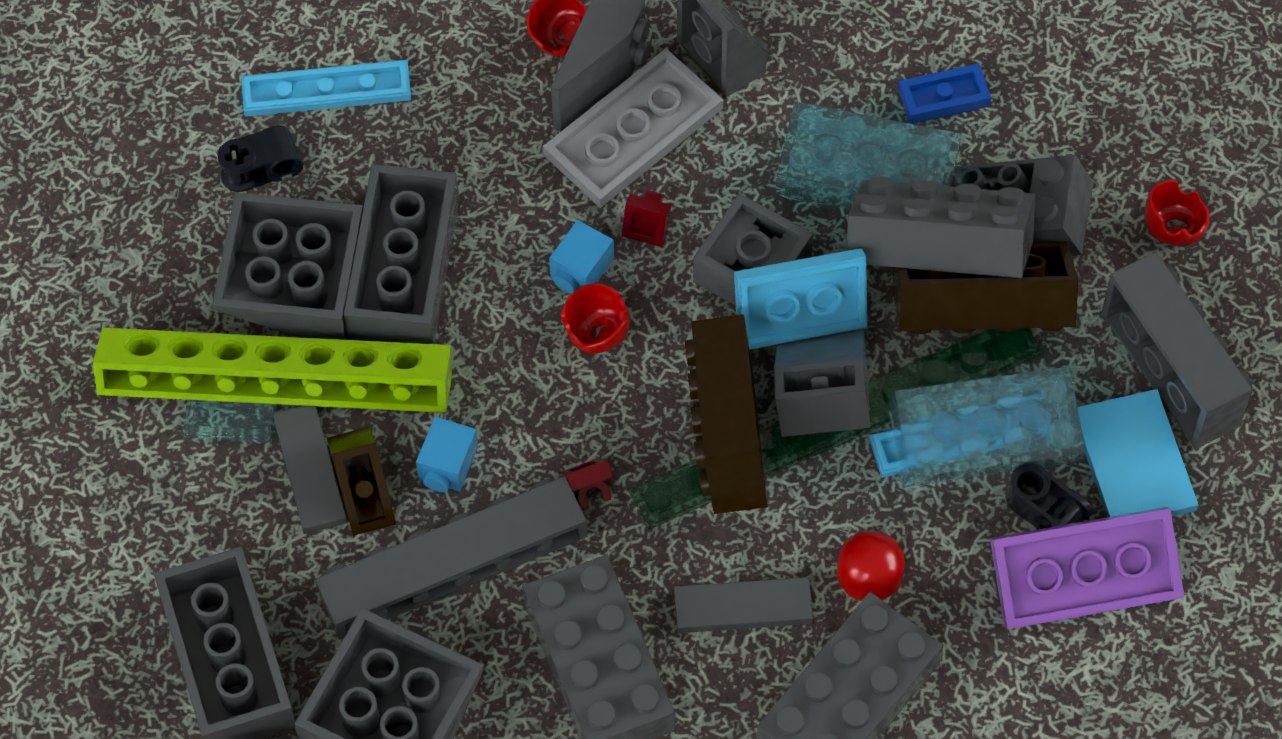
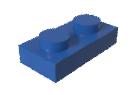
M979 63L898 82V92L909 124L990 107L991 95Z

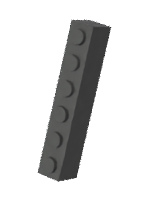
M565 476L554 481L553 479H545L534 484L529 491L515 497H500L494 500L488 508L473 514H459L450 519L447 525L432 531H417L410 535L405 542L396 546L376 548L367 553L364 559L357 562L330 567L322 576L315 578L318 594L338 639L341 640L346 636L361 608L389 620L588 537L587 520Z

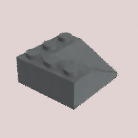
M235 192L212 302L213 310L300 338L347 340L348 336L343 314L363 205Z
M361 608L294 723L298 739H454L482 675L484 665Z

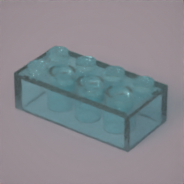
M794 102L777 170L776 197L850 211L863 179L887 177L894 182L900 183L927 180L936 183L937 186L952 187L962 134Z
M1070 366L898 390L893 393L888 401L903 488L1013 472L1015 468L1025 463H1036L1042 467L1076 463L1086 454Z

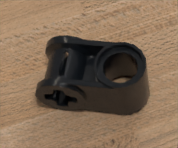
M281 125L271 126L261 132L229 140L219 148L217 154L219 165L222 168V183L227 189L234 192H243L271 182L282 181L281 177L291 173L293 177L297 176L302 171L304 165L289 129ZM232 151L236 152V159L234 160L232 158ZM241 173H244V182H241Z
M1025 463L1019 465L1013 471L1006 490L1007 504L1014 512L1035 526L1036 530L1078 523L1081 520L1089 519L1093 514L1091 505L1080 493L1068 488L1042 466L1036 463ZM1030 485L1034 487L1038 494L1026 495L1020 491L1018 486Z

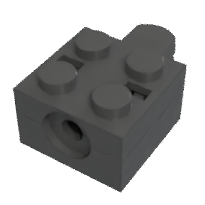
M739 193L693 257V282L736 306L734 271L812 257L813 233Z

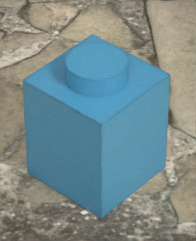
M577 220L549 258L550 277H552L555 285L562 291L572 294L581 286L597 283L614 259V240Z
M434 417L416 460L418 478L423 480V484L426 487L437 492H447L448 488L461 491L478 449L477 430Z

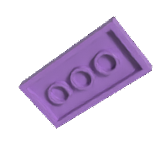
M1168 507L990 538L1003 623L1006 629L1185 598L1171 509Z

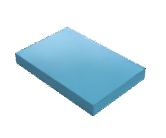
M862 248L734 271L736 315L744 314L749 350L868 328L866 255Z
M1157 389L1073 408L1072 416L1107 517L1163 507L1170 508L1172 516L1197 511L1199 505Z

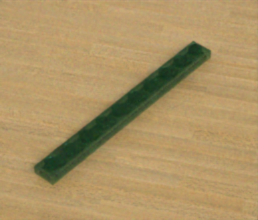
M1020 328L1015 332H1001L996 329H988L868 382L871 428L786 437L781 435L779 422L759 431L764 478L1040 356L1041 348L1029 328ZM696 459L629 488V494L648 530L712 502L711 496L702 497L699 470H705L706 468L697 469Z

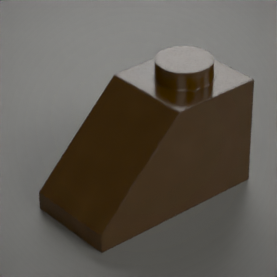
M370 426L327 437L353 536L396 525L377 445Z

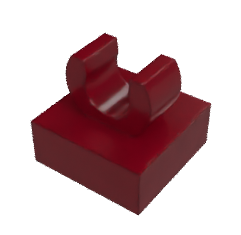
M647 190L644 197L634 194L629 195L625 204L622 228L623 237L663 247L668 233L671 204L662 202L664 194Z
M599 457L558 472L560 478L566 477L572 492L575 491V498L582 509L589 508L586 493L593 487L599 490L603 501L611 500V490L603 482L613 477L608 460Z

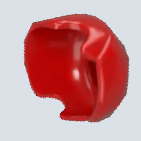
M536 0L532 3L526 16L527 32L536 46L545 53L556 57H565L587 7L579 0ZM559 30L567 42L561 41L559 39ZM550 38L555 42L556 47L551 45Z
M1168 180L1156 183L1148 193L1145 204L1144 223L1149 233L1157 240L1172 246H1188L1198 242L1208 230L1210 224L1209 209L1200 199L1198 191L1186 193L1179 188L1177 180ZM1177 219L1186 223L1187 226L1166 229L1165 224L1170 220Z
M601 283L581 286L568 296L561 310V319L571 342L577 349H582L584 353L598 354L611 351L626 338L630 325V314L620 294L613 287ZM592 321V323L588 326L587 330L585 331V326ZM604 326L597 337L593 339L595 329Z
M861 531L851 535L840 548L836 571L838 582L848 596L862 601L869 592L883 601L897 592L901 586L905 571L904 553L894 538L879 531Z

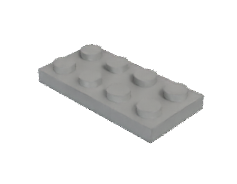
M665 48L542 146L543 155L601 208L723 109L724 100Z

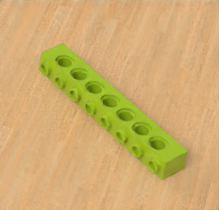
M102 328L93 359L97 395L447 413L452 377L451 345Z

